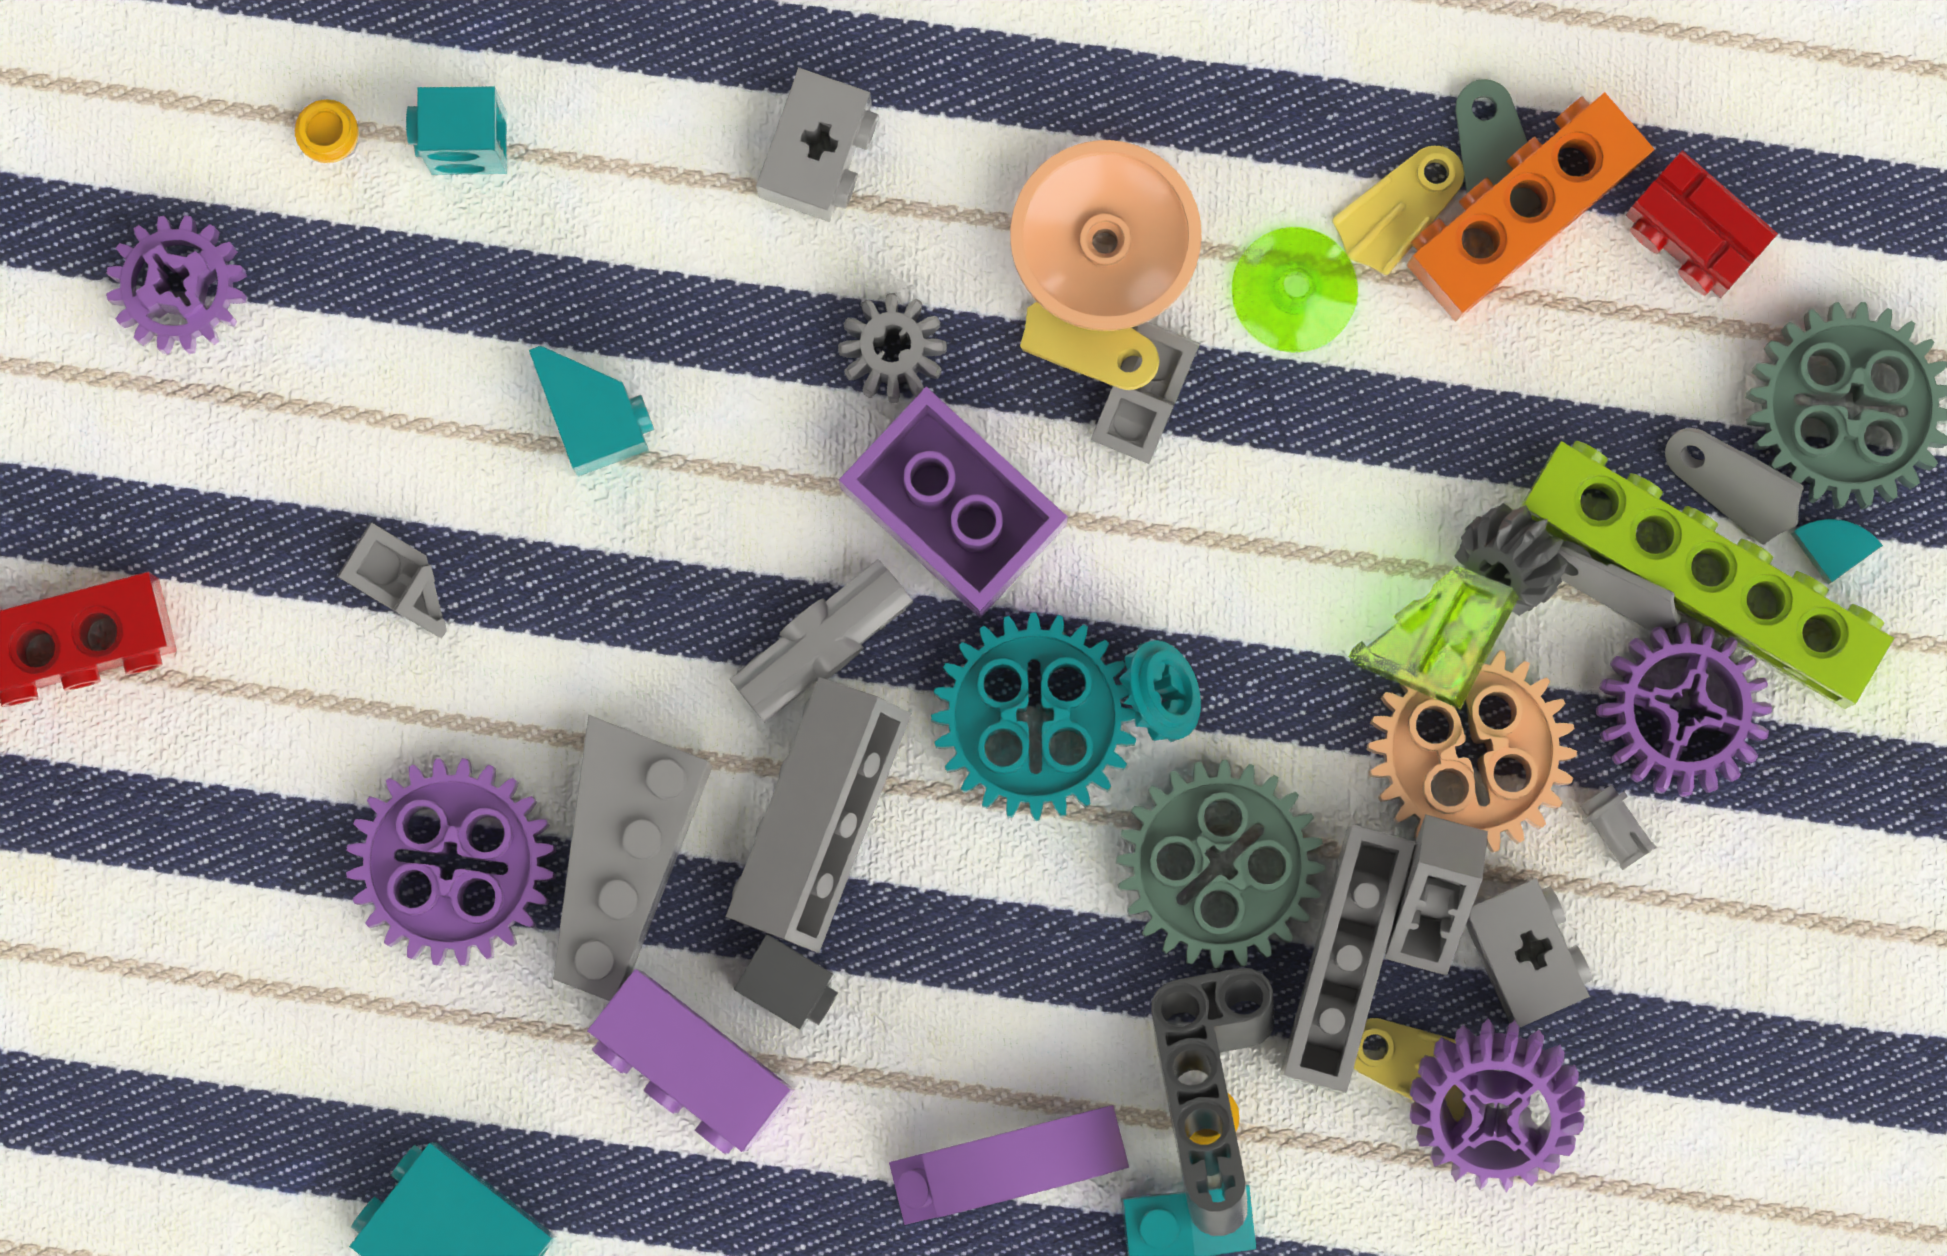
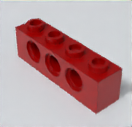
M145 572L0 610L1 707L15 706L39 698L37 688L60 682L64 691L95 685L101 682L99 672L124 666L125 674L146 672L163 666L161 656L175 653L177 648L159 578L150 572ZM102 618H112L117 626L115 642L105 650L94 651L88 641V633L91 626ZM49 634L55 644V652L52 659L44 666L32 667L26 656L28 644L38 635Z

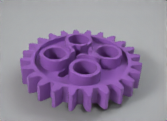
M441 758L434 760L433 775L429 778H426L423 772L413 764L409 766L411 785L404 788L400 783L389 777L385 781L392 798L385 803L378 798L369 796L367 802L376 812V818L373 822L355 819L353 823L360 831L367 834L365 843L347 845L348 852L363 858V866L346 872L347 878L352 880L365 881L367 888L358 893L352 900L356 905L373 903L376 907L365 922L369 928L381 926L386 922L390 925L384 944L392 947L404 937L409 938L407 957L415 960L422 953L425 946L431 947L433 965L442 966L448 949L454 950L460 966H468L471 947L477 946L481 954L486 959L491 960L494 958L492 940L499 937L512 947L517 945V940L511 926L518 922L524 926L534 928L536 923L526 911L529 903L548 905L550 901L545 895L535 889L537 881L556 879L555 873L540 867V859L556 853V847L545 843H537L536 836L543 833L550 824L546 819L529 821L526 816L537 804L536 799L530 796L515 803L512 798L517 791L519 782L514 778H510L499 788H496L494 786L496 768L489 764L477 779L472 777L471 762L465 758L461 759L455 775H449L448 768ZM422 809H432L440 818L441 828L439 834L433 841L426 844H417L411 839L408 824L410 819L416 812ZM487 817L499 819L504 827L502 844L491 852L478 851L472 842L471 833L478 821ZM451 845H457V854L471 860L506 863L508 872L504 875L457 869L453 873L452 880H446V870L435 865L399 862L396 860L395 854L398 850H410L445 856L449 854ZM413 872H422L429 878L432 892L425 904L417 908H408L400 898L399 888L401 882L407 875ZM485 880L492 885L495 891V903L488 913L482 916H471L463 906L462 897L464 891L471 883Z

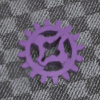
M160 216L157 221L158 232L150 235L144 228L138 225L134 228V232L139 243L134 248L121 243L117 245L116 250L125 259L123 267H107L106 274L119 282L120 288L113 289L106 293V296L112 305H125L126 307L115 318L119 325L123 328H128L137 323L139 324L133 337L139 344L144 346L154 336H157V349L162 354L169 355L174 342L180 341L184 350L190 355L196 353L197 337L203 335L213 345L220 342L214 328L219 322L235 327L237 320L228 311L230 303H246L247 296L242 291L234 288L233 283L246 278L247 274L241 265H228V262L238 253L231 242L215 247L220 232L214 226L209 224L200 234H196V221L191 216H184L179 229H174L165 216ZM185 245L197 248L201 252L197 253L194 251L185 257L170 254L166 247ZM146 262L148 264L145 285L136 290L138 274ZM164 265L174 274L177 273L181 278L185 279L183 285L187 290L185 295L191 302L190 306L180 297H176L169 291L171 289L170 283L167 280L169 276L163 269ZM218 280L215 298L211 306L207 308L205 300L208 286ZM169 313L183 316L188 323L171 326L160 324L152 319L154 317L160 319Z

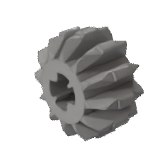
M889 293L885 299L887 312L879 314L874 303L870 300H865L861 303V309L868 323L864 324L855 318H847L845 320L844 329L859 340L839 343L838 351L840 356L859 358L849 364L844 371L849 381L859 379L867 373L870 374L863 387V394L872 398L877 393L881 383H886L888 401L890 403H898L900 398L898 384L906 382L911 393L917 397L924 389L921 380L916 375L918 372L929 378H939L941 367L926 356L945 354L947 352L946 341L941 339H925L940 328V320L937 316H931L916 323L922 310V302L920 300L913 299L908 304L904 314L898 312L897 295ZM892 334L899 335L902 346L907 342L911 346L910 349L900 351L899 361L887 362L884 351L879 354L875 353V347L885 346L886 336Z

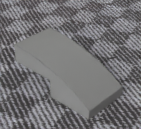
M1145 322L1138 326L1137 332L1148 338L1158 351L1159 367L1157 373L1148 384L1138 389L1124 390L1115 386L1112 387L1091 440L1150 464L1200 343L1150 322ZM1138 356L1126 358L1121 370L1124 372L1136 371L1141 366L1142 358Z

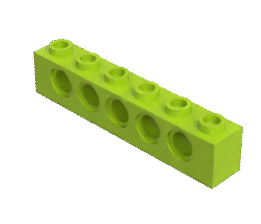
M1562 441L1557 445L1520 506L1526 505L1532 519L1536 522L1548 519L1546 531L1550 535L1583 547L1591 555L1592 559L1604 565L1613 564L1672 591L1675 595L1674 604L1676 610L1703 626L1714 628V632L1725 639L1729 637L1734 638L1738 642L1737 646L1843 709H1847L1858 702L1894 640V637L1881 630L1884 625L1882 619L1858 605L1850 604L1848 610L1834 603L1826 598L1829 589L1807 574L1795 571L1794 575L1790 577L1770 565L1774 557L1759 545L1742 538L1736 545L1716 533L1715 530L1718 527V523L1703 512L1690 506H1685L1681 512L1660 500L1663 491L1649 480L1630 473L1627 479L1605 467L1608 458L1595 448L1580 441H1575L1572 447ZM1597 489L1607 494L1612 502V514L1609 519L1603 521L1593 520L1583 512L1581 496L1584 491ZM1654 522L1664 529L1667 535V546L1664 552L1653 554L1640 547L1636 539V530L1640 523ZM1707 554L1719 562L1722 568V578L1717 586L1702 585L1694 578L1691 564L1696 555ZM1752 587H1764L1775 596L1777 611L1772 619L1758 618L1749 610L1747 595ZM1807 620H1820L1829 627L1832 633V643L1827 652H1816L1810 649L1804 642L1802 632Z

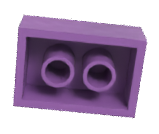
M925 387L839 479L840 489L979 618L989 610L1067 526L1068 516L928 387Z
M638 969L631 973L587 1030V1032L599 1040L592 1048L596 1055L622 1074L623 1072L628 1074L631 1068L634 1067L650 1080L643 1089L645 1093L673 1114H678L683 1107L689 1110L701 1120L695 1131L724 1154H729L734 1146L741 1152L749 1151L795 1091L789 1084L649 975Z

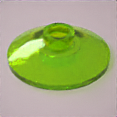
M1286 227L1264 234L1244 251L1233 274L1231 287L1232 302L1240 323L1258 342L1277 351L1302 353L1325 346L1345 329L1356 307L1358 282L1351 260L1334 240L1312 229ZM1293 275L1303 277L1308 284V291L1299 297L1288 294L1284 287V281L1288 277Z

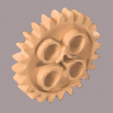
M1473 646L1468 653L1466 663L1460 664L1453 649L1449 648L1443 653L1442 669L1438 670L1433 662L1424 657L1419 661V668L1423 679L1418 681L1405 672L1397 677L1400 686L1406 693L1403 697L1388 692L1383 694L1381 700L1393 713L1391 717L1374 716L1371 719L1370 724L1386 734L1385 739L1367 744V751L1384 755V763L1370 770L1369 776L1373 778H1388L1390 786L1378 796L1380 802L1399 799L1402 806L1394 816L1393 821L1396 824L1412 815L1419 820L1415 828L1414 839L1418 837L1426 814L1488 831L1486 846L1491 853L1500 850L1501 832L1505 831L1513 842L1519 844L1525 840L1520 822L1525 820L1537 829H1541L1546 825L1544 817L1538 809L1541 804L1554 809L1561 807L1563 802L1550 789L1553 784L1569 785L1572 783L1573 777L1558 769V765L1561 761L1575 758L1577 751L1559 746V738L1567 735L1575 728L1574 724L1555 723L1553 715L1566 703L1563 699L1547 703L1542 699L1541 695L1550 683L1547 677L1531 686L1524 681L1530 664L1527 661L1521 663L1511 673L1505 670V651L1499 650L1488 665L1482 663L1479 646ZM1457 695L1463 696L1466 701L1471 739L1476 744L1485 743L1487 753L1478 758L1479 772L1489 798L1487 806H1480L1478 804L1471 761L1469 758L1464 757L1458 759L1456 755V748L1465 743L1463 726L1454 704V697ZM1498 696L1509 704L1511 720L1506 728L1492 729L1482 722L1479 716V705L1483 698ZM1436 710L1447 718L1449 734L1444 742L1432 744L1419 736L1416 729V720L1420 712ZM1513 758L1523 765L1526 771V782L1520 791L1508 792L1497 785L1494 779V767L1499 759ZM1450 772L1461 779L1464 785V795L1458 805L1445 806L1434 799L1431 792V782L1437 773Z

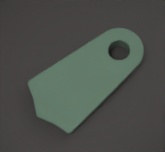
M1481 79L1465 86L1458 95L1455 105L1466 194L1486 177L1494 185L1500 182L1513 170L1506 161L1527 143L1515 106L1507 89L1496 81ZM1478 98L1490 99L1495 105L1494 117L1489 120L1476 118L1472 111L1473 102ZM1518 188L1511 191L1510 203L1517 214L1526 217L1529 213L1541 207L1540 198L1534 191L1527 188Z

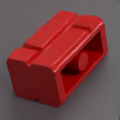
M1683 150L1648 187L1626 214L1634 222L1630 228L1632 235L1644 247L1655 254H1659L1662 249L1666 250L1682 264L1678 269L1680 277L1692 289L1704 296L1713 291L1719 298H1722L1778 235L1775 230Z

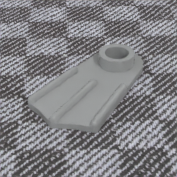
M1681 429L1674 433L1667 442L1665 457L1670 469L1760 544H1766L1777 535L1795 528L1798 524L1799 502L1803 491L1802 484L1700 429ZM1687 446L1698 447L1703 452L1705 459L1698 460L1693 458L1688 453Z
M1563 541L1558 553L1569 564L1565 568L1561 580L1649 631L1659 626L1666 629L1678 625L1681 615L1675 609V595L1672 591L1613 564L1604 565L1592 559L1591 555L1583 547L1569 541Z

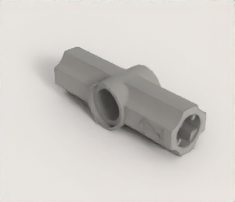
M877 559L827 601L822 598L800 613L780 632L781 638L754 657L729 680L762 721L766 723L814 684L819 677L829 679L852 661L863 650L862 644L906 611V608L913 603V600L893 574Z

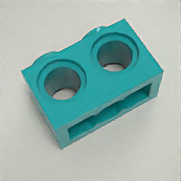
M495 86L417 87V106H408L406 112L408 145H414L415 156L423 159L431 175L507 174V111Z

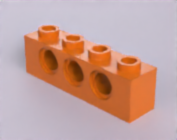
M1605 92L1591 104L1583 96L1577 99L1554 120L1561 130L1542 145L1536 137L1530 139L1506 161L1513 169L1496 185L1486 177L1459 201V204L1465 209L1460 216L1448 226L1438 218L1411 241L1417 252L1411 257L1406 266L1455 322L1641 165L1655 150ZM1565 148L1580 150L1588 160V174L1575 177L1565 173L1558 162L1559 151ZM1518 188H1527L1534 191L1541 201L1540 215L1528 218L1517 214L1510 203L1511 191ZM1469 229H1480L1488 233L1494 244L1493 254L1487 258H1475L1469 255L1462 244L1463 232Z

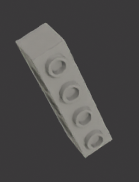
M1354 824L1347 828L1279 1076L1335 1092L1347 1093L1415 845L1414 841Z

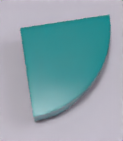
M1837 519L1814 521L1790 533L1828 585L1883 546L1872 533L1863 527Z

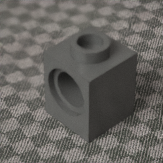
M766 934L733 989L799 1030H803L808 1020L819 1026L839 993L829 987L835 977L833 973Z

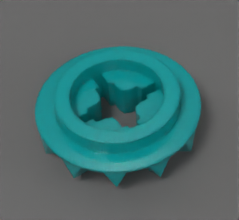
M1153 640L1138 645L1137 650L1125 656L1127 671L1119 678L1121 683L1128 689L1129 695L1123 704L1131 705L1136 713L1135 727H1146L1153 741L1168 739L1170 742H1174L1187 737L1195 729L1201 712L1200 690L1190 664L1175 647L1166 642ZM1161 695L1163 699L1167 700L1166 702L1161 703Z

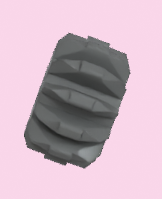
M1502 503L1498 507L1491 508L1482 517H1476L1465 528V533L1461 536L1462 543L1454 557L1465 566L1460 579L1473 583L1477 589L1475 600L1487 597L1491 600L1496 613L1511 609L1520 616L1526 611H1531L1541 602H1547L1557 592V586L1562 582L1561 576L1564 574V570L1569 562L1558 553L1563 539L1550 536L1546 531L1548 519L1536 522L1532 519L1526 505L1512 510L1509 506Z

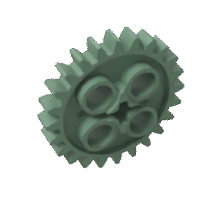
M1836 302L1829 307L1827 322L1825 323L1814 309H1811L1804 315L1806 332L1791 322L1787 323L1781 331L1788 347L1776 341H1769L1763 349L1774 364L1757 363L1752 368L1751 373L1765 382V386L1752 388L1746 392V399L1762 405V410L1750 415L1746 419V424L1755 427H1765L1766 434L1753 447L1755 450L1773 448L1777 455L1768 466L1775 470L1787 466L1792 471L1789 478L1798 483L1803 481L1810 483L1809 502L1815 503L1826 490L1832 491L1834 509L1844 507L1850 493L1855 494L1860 508L1866 509L1872 505L1874 489H1877L1881 497L1888 503L1898 497L1895 479L1911 490L1920 483L1918 475L1913 468L1914 465L1927 471L1937 466L1938 462L1927 450L1928 447L1944 448L1947 446V436L1936 429L1937 425L1947 423V409L1939 407V401L1947 398V385H1937L1935 377L1947 368V362L1938 361L1928 364L1924 356L1931 350L1935 342L1932 339H1928L1914 345L1909 340L1916 324L1912 320L1898 331L1890 328L1892 309L1887 308L1875 321L1869 320L1866 302H1860L1855 307L1851 318H1846L1841 304ZM1822 356L1833 363L1837 375L1835 384L1823 386L1811 379L1807 369L1810 357ZM1874 364H1887L1896 370L1900 383L1896 393H1885L1874 386L1871 380V370ZM1850 392L1853 393V402L1856 405L1868 407L1901 406L1905 408L1906 416L1897 417L1890 413L1879 412V410L1866 409L1862 410L1851 420L1848 419L1847 408L1843 406L1798 405L1794 401V397L1797 394H1802L1817 400L1837 402ZM1815 418L1821 420L1827 426L1830 432V441L1826 448L1817 449L1809 446L1804 441L1800 428L1804 419ZM1868 426H1879L1889 432L1893 440V449L1889 456L1875 455L1867 448L1864 434Z
M1222 760L1216 777L1210 778L1202 763L1196 762L1193 769V781L1190 783H1186L1175 770L1170 772L1169 779L1172 792L1167 795L1153 785L1148 788V794L1155 807L1150 811L1143 807L1134 806L1131 813L1143 826L1140 831L1128 829L1122 830L1120 834L1122 839L1135 846L1134 853L1116 857V864L1133 868L1134 876L1120 882L1118 889L1122 891H1137L1139 899L1127 909L1128 915H1136L1147 911L1151 919L1145 925L1142 935L1147 937L1160 929L1167 933L1162 952L1165 954L1174 949L1179 942L1187 945L1186 964L1192 965L1198 958L1201 950L1209 951L1212 968L1219 969L1223 961L1224 952L1232 951L1239 967L1247 965V947L1252 945L1264 958L1271 956V946L1268 937L1274 934L1280 940L1290 943L1293 940V936L1285 922L1291 918L1298 922L1307 923L1310 916L1298 903L1301 898L1318 899L1321 895V892L1307 884L1306 880L1307 876L1325 871V865L1309 861L1307 856L1308 852L1321 846L1323 841L1321 838H1304L1301 832L1314 819V816L1310 813L1294 817L1289 811L1299 796L1296 791L1280 800L1273 795L1279 778L1276 775L1270 777L1261 787L1254 784L1255 771L1252 764L1245 768L1239 779L1231 778L1228 760ZM1215 802H1226L1235 807L1239 814L1240 823L1234 834L1220 837L1208 830L1205 825L1204 814L1209 805ZM1260 824L1263 826V834L1230 865L1232 872L1235 874L1233 879L1228 880L1222 874L1218 875L1186 905L1177 903V895L1210 864L1208 857L1205 855L1206 851L1212 849L1220 855L1253 825ZM1168 845L1182 846L1188 850L1192 857V871L1182 880L1167 879L1160 873L1157 867L1158 853ZM1269 849L1279 855L1282 860L1283 871L1282 876L1277 882L1262 884L1252 878L1248 870V860L1254 851ZM1221 892L1232 898L1236 906V915L1229 926L1216 928L1204 921L1201 916L1200 907L1203 898L1209 893Z

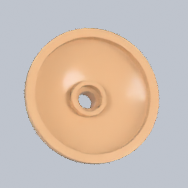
M1097 140L1077 144L1060 151L1041 164L1027 180L1018 196L1010 228V244L1015 268L1031 296L1045 310L1060 320L1077 327L1097 331H1115L1135 327L1150 321L1168 309L1180 297L1193 276L1202 240L1201 221L1197 204L1191 190L1180 174L1168 162L1148 149L1135 144L1114 140ZM1108 233L1115 238L1117 246L1110 253H1100L1094 248L1093 239L1098 234Z

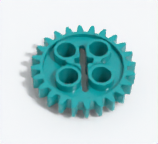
M1036 612L1030 613L1027 630L1018 631L1010 616L1004 617V635L998 638L988 628L982 626L980 628V636L983 643L981 649L976 650L964 642L959 645V650L967 661L965 666L960 667L955 664L945 663L943 667L944 672L955 681L954 687H938L934 689V696L948 703L949 710L931 714V722L942 726H949L950 731L934 741L936 749L954 748L956 755L945 765L946 772H956L965 768L969 774L962 784L961 791L965 794L979 785L984 787L986 791L983 796L982 807L985 809L993 805L998 797L1007 799V818L1012 819L1020 803L1029 804L1033 821L1040 820L1043 804L1052 803L1060 818L1066 817V798L1072 795L1082 806L1087 808L1091 804L1087 786L1092 783L1106 792L1111 789V784L1103 772L1105 767L1124 771L1127 766L1122 757L1114 752L1116 746L1129 747L1135 746L1136 743L1135 737L1121 730V724L1135 721V711L1121 707V701L1129 697L1128 689L1124 685H1116L1114 678L1125 668V663L1117 661L1105 665L1101 659L1109 646L1106 640L1096 644L1091 649L1085 646L1084 642L1088 626L1084 624L1071 637L1064 635V622L1061 615H1057L1049 631L1041 630ZM1032 660L1040 663L1041 709L1043 712L1052 713L1054 718L1053 721L1043 722L1042 770L1038 774H1033L1029 769L1028 723L1017 721L1016 718L1017 713L1027 712L1029 702L1028 663ZM1007 669L1017 675L1021 683V690L1017 697L1002 703L994 701L987 695L984 690V681L994 670ZM1058 669H1074L1082 676L1085 689L1080 697L1066 702L1058 700L1051 694L1048 687V679ZM1001 732L1010 733L1017 737L1022 747V754L1018 761L1005 767L993 764L985 754V744L988 739L994 734ZM1060 732H1074L1084 741L1086 753L1077 764L1070 766L1061 765L1050 755L1049 743Z

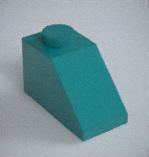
M543 346L529 350L570 463L578 477L649 451L643 434L655 429L642 395L629 398L623 382Z
M1246 1185L1247 1216L1245 1221L1235 1232L1225 1236H1211L1202 1232L1194 1225L1189 1214L1185 1191L1121 1198L1127 1256H1213L1255 1250L1256 1240L1250 1185ZM1221 1188L1209 1189L1213 1202L1225 1200Z

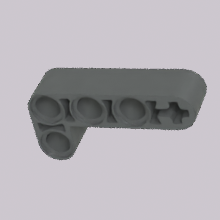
M1238 968L1174 980L1160 987L1152 999L1151 1012L1155 1042L1189 1214L1194 1225L1202 1232L1211 1236H1225L1235 1232L1243 1225L1247 1216L1245 1176L1220 1053L1261 1044L1271 1035L1275 1026L1273 989L1271 984L1261 972L1250 968ZM1241 1001H1251L1260 1006L1259 1009L1248 1015H1240L1230 1009ZM1177 1013H1189L1197 1018L1186 1026H1174L1167 1022L1172 1015ZM1199 1070L1209 1076L1204 1082L1197 1085H1187L1178 1080L1181 1075L1188 1071ZM1202 1129H1211L1221 1135L1215 1142L1208 1145H1200L1189 1139L1195 1132ZM1219 1174L1224 1201H1212V1197L1209 1194L1207 1176Z

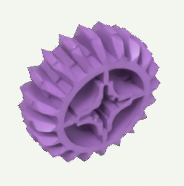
M1679 623L1675 627L1674 643L1672 644L1665 630L1660 626L1650 631L1652 651L1639 638H1634L1628 643L1627 646L1630 654L1636 661L1635 664L1621 656H1616L1610 662L1612 669L1624 678L1623 681L1604 679L1600 683L1599 689L1602 692L1617 697L1616 703L1600 704L1596 708L1597 716L1602 718L1616 717L1617 726L1609 727L1600 733L1603 742H1610L1621 736L1626 747L1615 752L1612 760L1615 764L1619 765L1634 755L1640 761L1630 775L1634 782L1643 780L1650 769L1656 771L1653 782L1654 792L1664 793L1670 785L1672 776L1677 777V790L1681 797L1692 795L1694 776L1698 777L1701 787L1706 793L1716 791L1718 789V779L1715 769L1730 782L1735 781L1741 774L1732 757L1735 756L1748 764L1755 762L1758 758L1755 749L1744 742L1745 739L1763 741L1768 737V729L1751 723L1752 716L1761 717L1772 712V705L1770 703H1752L1751 694L1757 693L1768 686L1766 678H1757L1747 683L1743 672L1755 665V658L1752 655H1748L1734 664L1729 659V656L1735 651L1738 642L1732 637L1726 639L1718 650L1711 648L1715 637V630L1712 627L1705 626L1700 631L1696 643H1691V630L1688 623ZM1669 659H1689L1686 670L1681 674L1679 682L1674 689L1668 690L1658 687L1649 689L1638 685L1644 674L1654 664ZM1707 667L1713 670L1726 685L1732 699L1733 715L1727 713V709L1717 706L1709 699L1706 692ZM1689 690L1688 696L1691 697L1689 707L1694 711H1698V715L1703 717L1699 720H1696L1694 717L1685 722V727L1678 730L1680 725L1677 723L1679 718L1678 712L1669 708L1670 705L1665 702L1670 699L1676 702L1683 698L1682 693ZM1634 705L1642 707V711L1652 714L1660 722L1662 728V738L1660 741L1662 749L1660 753L1654 750L1641 735L1635 720ZM1705 730L1714 732L1717 730L1729 734L1722 747L1708 759L1695 762L1679 761L1682 749L1687 746L1693 731Z
M1487 1019L1482 1023L1479 1036H1475L1462 1024L1460 1029L1456 1031V1044L1441 1037L1435 1043L1434 1056L1425 1055L1421 1059L1418 1074L1421 1077H1416L1412 1081L1410 1096L1415 1101L1410 1107V1120L1412 1124L1419 1125L1416 1135L1419 1147L1433 1146L1430 1158L1433 1161L1434 1167L1452 1161L1451 1175L1455 1182L1464 1177L1467 1172L1476 1175L1475 1184L1481 1190L1487 1185L1488 1178H1499L1500 1185L1506 1193L1513 1186L1514 1176L1519 1175L1532 1187L1538 1181L1539 1168L1554 1175L1560 1166V1155L1570 1157L1575 1150L1576 1137L1574 1135H1579L1583 1131L1585 1118L1582 1111H1580L1585 1106V1091L1582 1087L1575 1086L1578 1084L1579 1072L1576 1065H1562L1565 1052L1562 1050L1561 1044L1542 1050L1544 1035L1540 1029L1532 1033L1527 1039L1519 1037V1025H1517L1515 1020L1508 1025L1506 1034L1495 1033L1494 1025ZM1454 1084L1463 1092L1462 1100L1467 1104L1464 1116L1458 1122L1453 1118L1445 1099L1447 1092ZM1537 1090L1545 1098L1550 1110L1548 1117L1540 1126L1531 1119L1532 1111L1527 1107L1530 1104L1531 1095ZM1494 1103L1495 1108L1490 1107L1489 1105L1486 1106V1104ZM1499 1103L1504 1104L1505 1106L1509 1105V1107L1501 1109Z

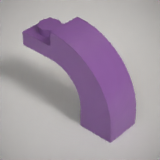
M1114 1105L889 1162L904 1225L1019 1198L1129 1168Z

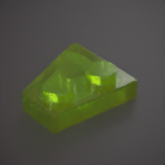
M1456 566L1433 584L1431 591L1425 597L1413 600L1393 616L1397 621L1396 624L1368 646L1363 641L1352 648L1348 657L1356 666L1461 709L1519 596L1512 587Z

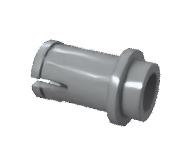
M1610 785L1580 805L1587 816L1582 821L1585 825L1590 822L1593 824L1619 862L1620 868L1624 870L1657 846L1654 842H1651L1623 800L1628 797L1627 794L1623 792L1619 795L1613 785Z

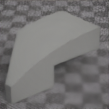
M369 523L337 577L442 639L447 632V628L442 617L434 584L435 579L432 567L428 564L427 556L375 524Z

